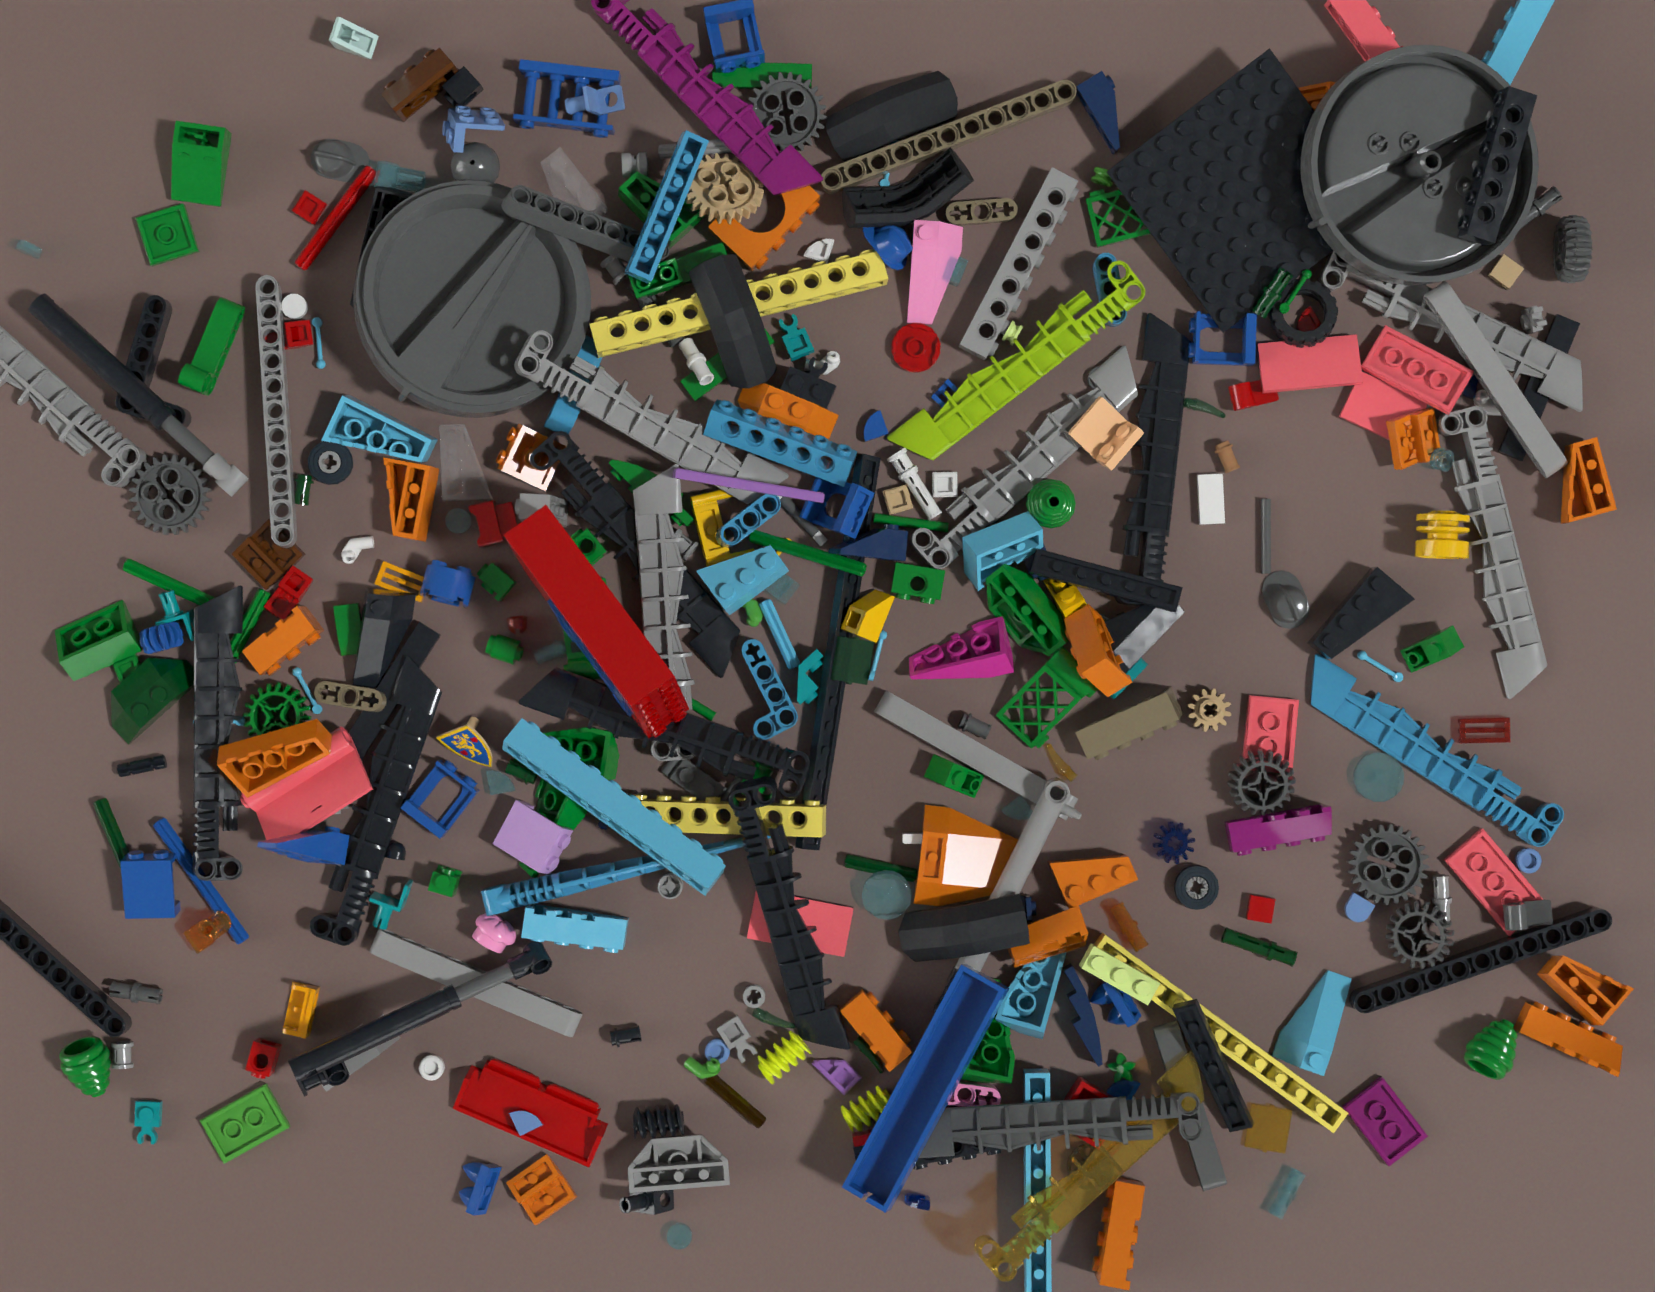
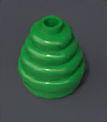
M1054 479L1043 480L1034 485L1028 493L1026 501L1027 511L1041 527L1050 529L1061 527L1067 523L1074 514L1076 505L1074 494L1069 486L1062 481ZM1051 497L1058 499L1057 506L1050 505L1049 500Z
M1506 1019L1492 1021L1489 1026L1484 1027L1481 1032L1475 1034L1474 1038L1466 1044L1464 1061L1467 1065L1488 1078L1494 1080L1503 1079L1506 1073L1513 1069V1060L1516 1057L1515 1049L1517 1045L1515 1040L1517 1039V1032L1513 1029L1514 1024Z
M87 1036L79 1038L61 1050L59 1055L61 1061L60 1068L68 1080L74 1083L76 1088L81 1089L84 1095H91V1097L101 1096L106 1092L105 1089L110 1084V1051L99 1037Z

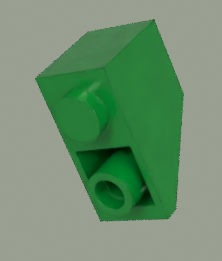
M1452 625L1400 650L1412 673L1451 657L1464 648V645Z
M933 754L924 777L975 798L984 775Z

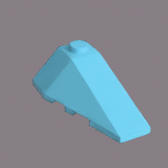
M1067 952L1025 964L1008 987L1010 989L998 1009L995 1020L1018 1033L1043 1040Z

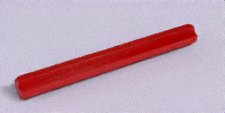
M368 165L363 168L297 257L295 264L302 270L306 271L375 179L377 172Z

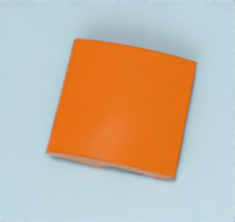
M1434 408L1415 411L1386 421L1395 470H1402L1416 463H1427L1442 456Z
M548 1154L506 1182L517 1202L522 1204L534 1225L540 1224L577 1198L576 1193Z

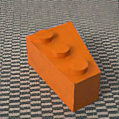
M383 457L388 481H386L390 496L389 509L393 536L426 542L439 468Z
M1087 604L1064 619L1067 628L1065 634L1072 644L1070 650L1073 657L1077 660L1078 666H1076V669L1082 679L1087 678L1107 697L1132 683L1130 675H1126L1121 670L1119 664L1123 663L1120 655H1114L1111 647L1114 641L1102 616L1095 609Z
M1127 855L1047 861L1064 902L1069 909L1138 880Z
M1079 905L1029 924L1030 944L1008 948L1015 968L1085 947L1088 931Z
M1564 955L1552 956L1537 973L1543 981L1590 1025L1603 1026L1634 989Z
M862 989L840 1008V1012L857 1033L869 1044L873 1053L877 1054L886 1064L885 1067L890 1072L912 1053V1048L909 1044L912 1040L903 1029L900 1031L896 1029L893 1025L895 1019L887 1010L882 1012L877 1006L879 1000L871 991L866 993Z

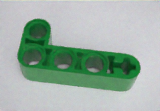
M223 297L218 299L192 363L184 365L179 375L178 384L206 396L212 393L244 317L245 306Z

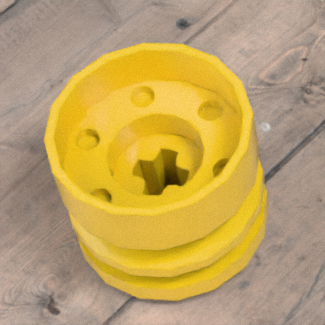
M1431 511L1417 514L1416 521L1428 522V526L1416 527V531L1427 533V538L1415 541V557L1469 559V542L1458 539V534L1470 532V528L1458 527V523L1470 522L1469 515H1463L1455 511Z

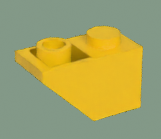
M1048 578L1043 580L1063 619L1087 605L1076 586Z
M876 589L849 606L841 629L877 643L895 597Z

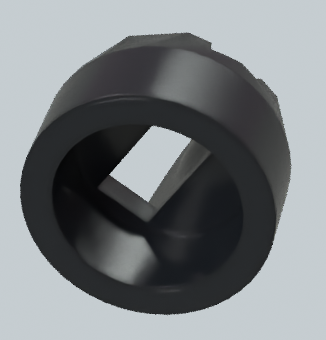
M393 842L388 846L385 857L405 860L406 850L403 844Z

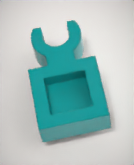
M795 314L791 315L793 324L790 326L785 325L783 320L779 319L780 329L787 333V335L782 336V341L791 362L814 353V348L805 327L797 329L798 319Z
M135 1101L134 1126L141 1127V1131L137 1135L138 1144L144 1142L145 1134L151 1137V1144L154 1145L158 1141V1134L154 1127L162 1126L163 1101Z

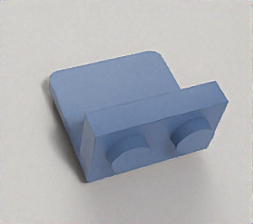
M459 105L455 109L448 108L447 121H443L442 132L443 136H446V142L449 143L452 151L463 153L465 128L504 131L505 124L499 113L495 112L493 108L482 107L480 110H471L470 107Z

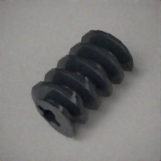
M675 1104L673 1112H671L668 1105H665L662 1113L659 1106H655L653 1113L650 1112L647 1106L643 1114L636 1107L633 1114L634 1139H636L638 1132L642 1139H645L648 1131L651 1137L655 1138L658 1130L662 1137H666L667 1130L670 1131L672 1136H676L677 1129L684 1136L683 1111L680 1110L678 1104Z

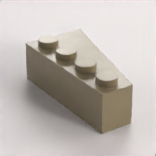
M1172 687L1164 689V692L1158 696L1151 695L1143 699L1135 706H1127L1115 712V715H1108L1079 728L1075 733L1087 759L1094 757L1095 760H1099L1108 756V750L1117 747L1118 751L1132 745L1131 740L1140 737L1142 741L1155 735L1153 731L1162 727L1165 731L1178 725L1176 721L1184 713Z

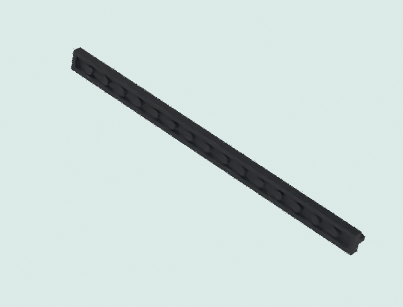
M857 453L852 483L875 493L881 458ZM875 494L857 536L870 530ZM844 535L843 542L852 538ZM841 555L862 563L865 562L864 557ZM839 569L810 748V766L805 780L802 804H805V800H819L820 805H827L853 639V634L841 629L849 606L859 600L862 576ZM800 812L799 824H804L805 815ZM797 837L795 848L820 850L821 837Z

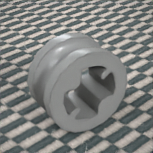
M756 984L748 986L743 994L745 1004L751 1008L760 1007L765 1000L764 989ZM751 990L761 993L757 1003H753L752 999L749 1001L747 998L751 994Z

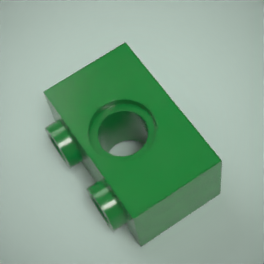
M896 562L891 593H896L895 598L910 600V596L920 597L921 603L934 604L935 600H941L945 570ZM920 577L923 579L924 588L921 591H914L911 588L910 582L912 578Z

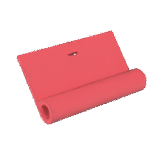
M341 726L330 733L332 735L331 754L248 798L241 792L240 800L247 809L251 808L256 812L266 840L306 832L373 790L354 741L344 727Z

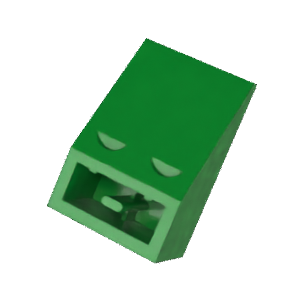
M183 121L175 122L172 142L171 200L221 207L232 136L229 130L224 127Z

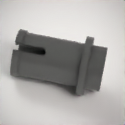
M964 713L958 727L962 728L963 732L967 730L983 739L987 738L992 726L972 717L971 713Z

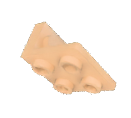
M1099 396L1070 429L1068 434L1099 464L1112 471L1144 432L1138 426L1128 422L1103 397Z

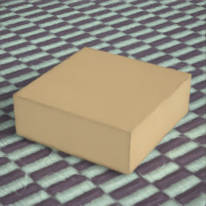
M1503 254L1488 276L1508 290L1524 268Z
M907 484L883 491L889 515L913 509Z

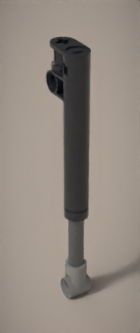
M44 293L32 302L28 311L36 319L41 321L51 333L144 418L151 421V424L156 429H164L203 465V470L211 477L217 479L215 483L232 497L247 482L249 478L233 464L230 466L222 455L212 452L175 418L176 412L170 406H167L156 393L63 308H60L50 296Z

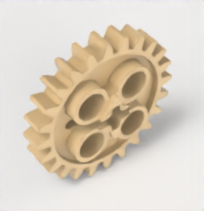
M715 153V158L712 159L707 154L705 161L701 160L686 197V204L692 203V211L699 209V217L705 214L709 215L708 221L715 217L718 224H721L722 219H726L727 223L731 224L732 219L735 218L740 223L742 216L749 219L750 213L755 214L757 207L761 206L764 193L762 189L763 183L742 162L739 163L736 156L733 160H730L727 153L724 158H720L719 154Z

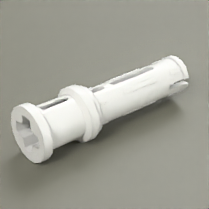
M903 448L889 457L887 461L893 464L899 474V480L905 481L928 517V520H931L942 513V511L917 474V465L912 464L906 454L907 449Z

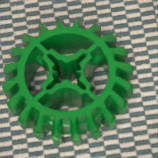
M271 683L266 684V691L259 687L257 692L260 697L255 694L250 695L254 704L245 703V707L251 709V712L243 713L244 717H250V721L245 722L244 726L253 727L248 732V735L269 733L278 725L283 728L293 726V721L289 718L291 705L294 706L296 711L295 725L304 723V720H311L312 716H305L304 711H309L311 707L302 706V703L307 698L301 697L297 699L300 690L296 689L291 693L292 685L287 684L284 690L282 683H276L275 690ZM275 695L286 698L277 707L265 702L268 698ZM260 708H262L266 715L263 728L259 721ZM281 710V713H280L279 716H280V718L282 719L283 722H281L280 720H278V721H275V723H273V722H274V719H275V715L273 714L272 711H274V712H279V711Z

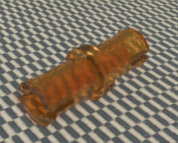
M1123 901L1109 909L1121 928L1119 931L1121 934H1125L1135 952L1149 945L1137 927V920L1132 919Z

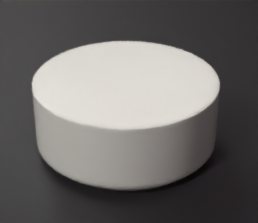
M289 294L282 301V311L290 319H301L307 313L308 304L298 294Z
M434 1054L427 1055L419 1064V1072L426 1080L438 1079L445 1070L443 1059Z

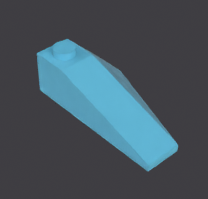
M1327 970L1309 993L1310 995L1301 1007H1298L1291 1020L1279 1032L1272 1056L1301 1069L1324 1076L1333 1051L1352 978Z

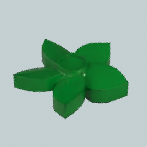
M1119 1053L1116 1062L1108 1064L1110 1070L1116 1071L1114 1082L1120 1081L1123 1077L1128 1081H1133L1129 1070H1132L1136 1063L1132 1061L1127 1062L1126 1057Z

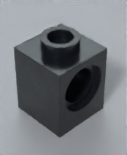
M465 66L442 86L446 92L443 96L453 107L456 104L458 106H467L484 90L482 85Z

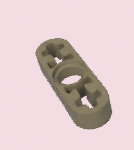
M1010 198L953 202L947 207L945 218L949 224L957 226L1010 222L1015 218L1018 207L1015 201ZM991 204L996 205L995 209H1002L1004 204H1008V208H1012L1013 211L1009 213V216H1004V212H996V218H992L993 208ZM979 205H983L988 209V216L984 219H979L974 214V209ZM966 206H971L970 217L972 220H967L968 215H961L957 221L954 216L949 214L953 213L954 208H958L959 212H967Z
M322 681L317 684L314 690L316 700L328 705L369 712H380L386 706L385 694L375 689ZM328 688L330 691L338 692L337 697H326L322 695V691ZM348 690H354L356 693V699L351 704H348L344 698ZM375 695V698L379 699L378 704L375 703L372 707V703L363 701V696L373 698Z

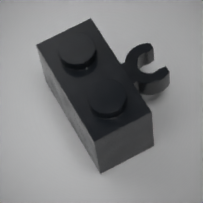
M812 357L809 361V374L790 366L781 390L828 409L837 388L836 385L819 378L821 374L826 372L828 363L825 362L819 370L815 369L814 362L816 358Z

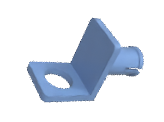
M621 85L598 90L589 86H583L584 95L565 99V107L568 114L587 110L600 116L625 109ZM614 92L618 100L614 106L609 107L605 102V98L609 93Z

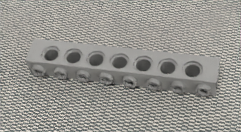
M1053 167L1051 168L971 321L959 348L984 361L988 355H994L999 345L995 342L999 333L1005 334L1010 324V321L1006 320L1011 311L1016 313L1022 301L1018 298L1021 290H1028L1033 280V277L1029 276L1033 267L1037 269L1040 267L1045 257L1041 254L1044 246L1050 247L1056 236V233L1052 232L1056 223L1061 225L1068 211L1064 210L1067 202L1073 203L1079 192V189L1075 188L1078 180ZM1050 194L1059 195L1061 203L1059 205L1051 204L1048 196ZM1039 216L1048 217L1050 225L1047 227L1039 226L1037 218ZM1027 238H1035L1039 244L1038 248L1029 249L1025 244V240ZM1016 260L1025 261L1027 269L1022 272L1017 271L1014 268V262ZM1008 281L1012 282L1016 287L1015 292L1011 294L1004 292L1002 284ZM993 304H1001L1004 308V313L1000 316L994 315L991 312ZM984 325L991 327L993 335L989 338L982 337L979 333L980 327Z

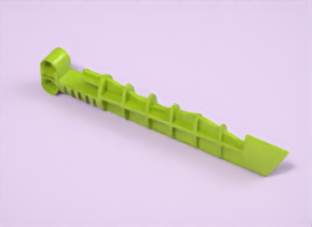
M1112 262L1108 267L1107 276L1116 288L1113 293L1076 321L1073 317L1093 302L1088 294L1083 290L1063 305L1061 302L1058 304L1059 308L1044 326L1039 320L1036 321L1040 331L1025 348L1021 346L1016 338L1013 339V342L1021 352L999 362L992 355L989 358L994 364L972 375L970 373L967 374L968 378L953 396L948 391L944 392L949 400L933 419L923 408L889 434L887 439L930 460L936 459L1090 341L1091 334H1099L1097 330L1100 327L1105 329L1106 326L1104 324L1108 321L1113 323L1112 318L1116 315L1120 318L1121 311L1125 310L1127 312L1141 302L1145 296L1143 284L1125 262ZM1120 265L1125 268L1126 275L1124 278L1117 280L1112 277L1111 270L1113 267ZM1132 285L1138 286L1141 290L1140 297L1135 300L1130 299L1126 294L1128 287Z

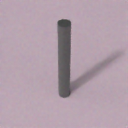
M1261 499V574H1271V499Z

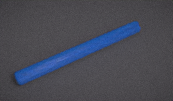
M162 818L153 825L154 829L171 853H177L176 860L235 943H243L249 938L248 933L211 881L200 880L192 872L193 856L167 819ZM199 866V867H198V872H199V874H200V875H206V874L204 873V871L201 869V867Z

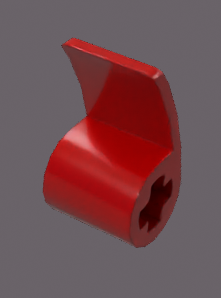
M1261 379L1228 387L1234 411L1279 400L1278 392L1262 393Z

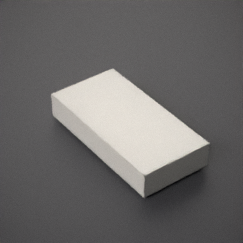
M1223 474L1197 475L1199 525L1224 524Z

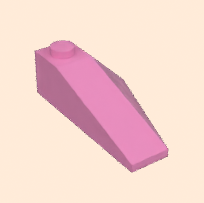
M914 220L907 323L932 325L961 254L963 227L940 221Z

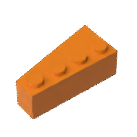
M318 719L219 746L217 766L248 798L331 754L332 735Z
M1113 1176L1112 1183L1108 1182L1106 1197L1109 1200L1107 1207H1103L1101 1222H1104L1103 1231L1098 1232L1096 1246H1099L1098 1256H1094L1092 1261V1271H1095L1099 1285L1124 1290L1130 1289L1131 1281H1128L1126 1276L1127 1270L1133 1269L1134 1258L1131 1245L1137 1243L1138 1225H1135V1221L1140 1220L1145 1185L1142 1181Z

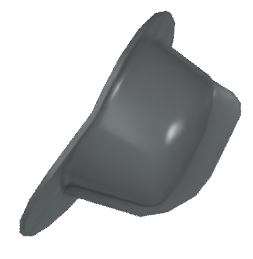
M325 139L314 147L311 153V164L320 176L353 183L366 165L370 166V158L367 152L355 143L337 139Z
M1276 571L1267 576L1263 583L1262 594L1275 623L1282 628L1288 629L1297 628L1302 625L1308 618L1310 607L1299 580L1287 571Z

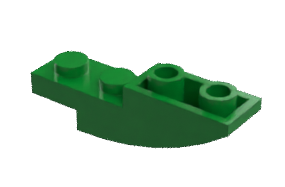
M723 242L677 259L673 258L659 263L653 280L649 283L628 275L636 299L692 283L689 271L704 261L720 255H727Z
M611 460L609 462L613 467L610 472L619 481L624 478L630 484L627 489L632 494L634 489L657 476V474L628 462ZM683 508L681 513H672L670 515L680 527L683 524L689 527L695 521Z

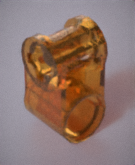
M217 911L189 928L183 935L198 954L212 945L216 939L231 928V919L225 912Z

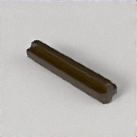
M718 1075L705 1078L704 1082L756 1128H760L765 1123L766 1117Z

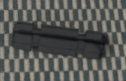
M164 755L153 757V759L146 758L131 761L130 764L128 762L117 765V772L119 777L130 776L131 773L135 775L154 771V769H164L167 767V760Z

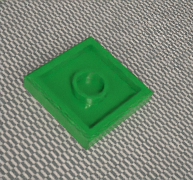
M182 203L136 218L148 260L152 267L200 252L185 204Z

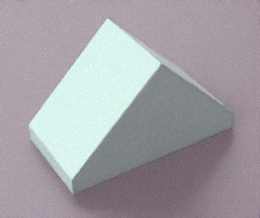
M336 17L329 41L336 49L371 59L379 36L341 17Z

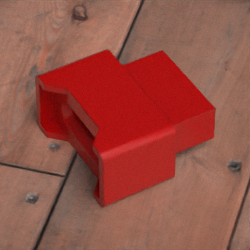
M491 500L468 506L469 511L476 515L480 536L477 540L479 548L505 542L504 534L518 525L513 502L496 505L495 501Z

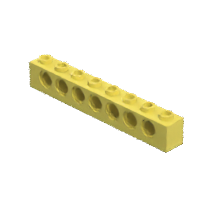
M633 794L641 801L644 807L651 806L655 808L662 816V820L669 825H676L682 830V833L743 835L739 833L742 827L737 825L739 817L734 815L728 801H721V797H706V801H698L696 796H681V800H671V795H657L656 799H647L645 794ZM735 797L739 801L745 800V798ZM780 799V803L759 807L767 836H770L768 827L777 824L769 819V812L772 810L780 814V822L778 824H783L786 836L823 837L826 835V805H820L819 800H805V804H795L794 799ZM672 807H676L681 811L680 820H676L671 816ZM697 808L705 811L706 818L704 821L696 818L695 811ZM721 809H727L730 812L731 818L728 822L720 818ZM796 811H800L805 815L804 824L795 822L793 816Z

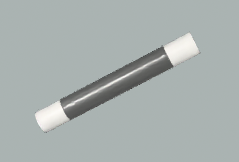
M778 496L782 506L822 546L828 539L812 522L799 517L801 510L790 498Z

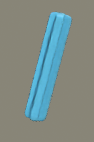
M767 599L761 602L759 606L787 667L793 669L799 666L800 661L772 600Z

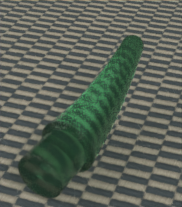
M1185 398L1184 400L1185 408L1210 413L1221 418L1226 417L1225 413L1197 398Z
M756 1008L753 1012V1016L758 1018L760 1022L792 1029L796 1026L794 1023L780 1019L760 1008Z

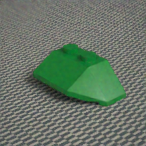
M1003 564L986 578L988 609L996 618L1003 616L1007 632L1020 647L1050 656L1068 642L1061 612L1029 574Z

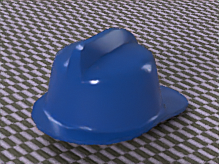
M894 225L862 228L865 238L887 266L895 270H901L906 266L907 255L913 248L908 234L902 228Z

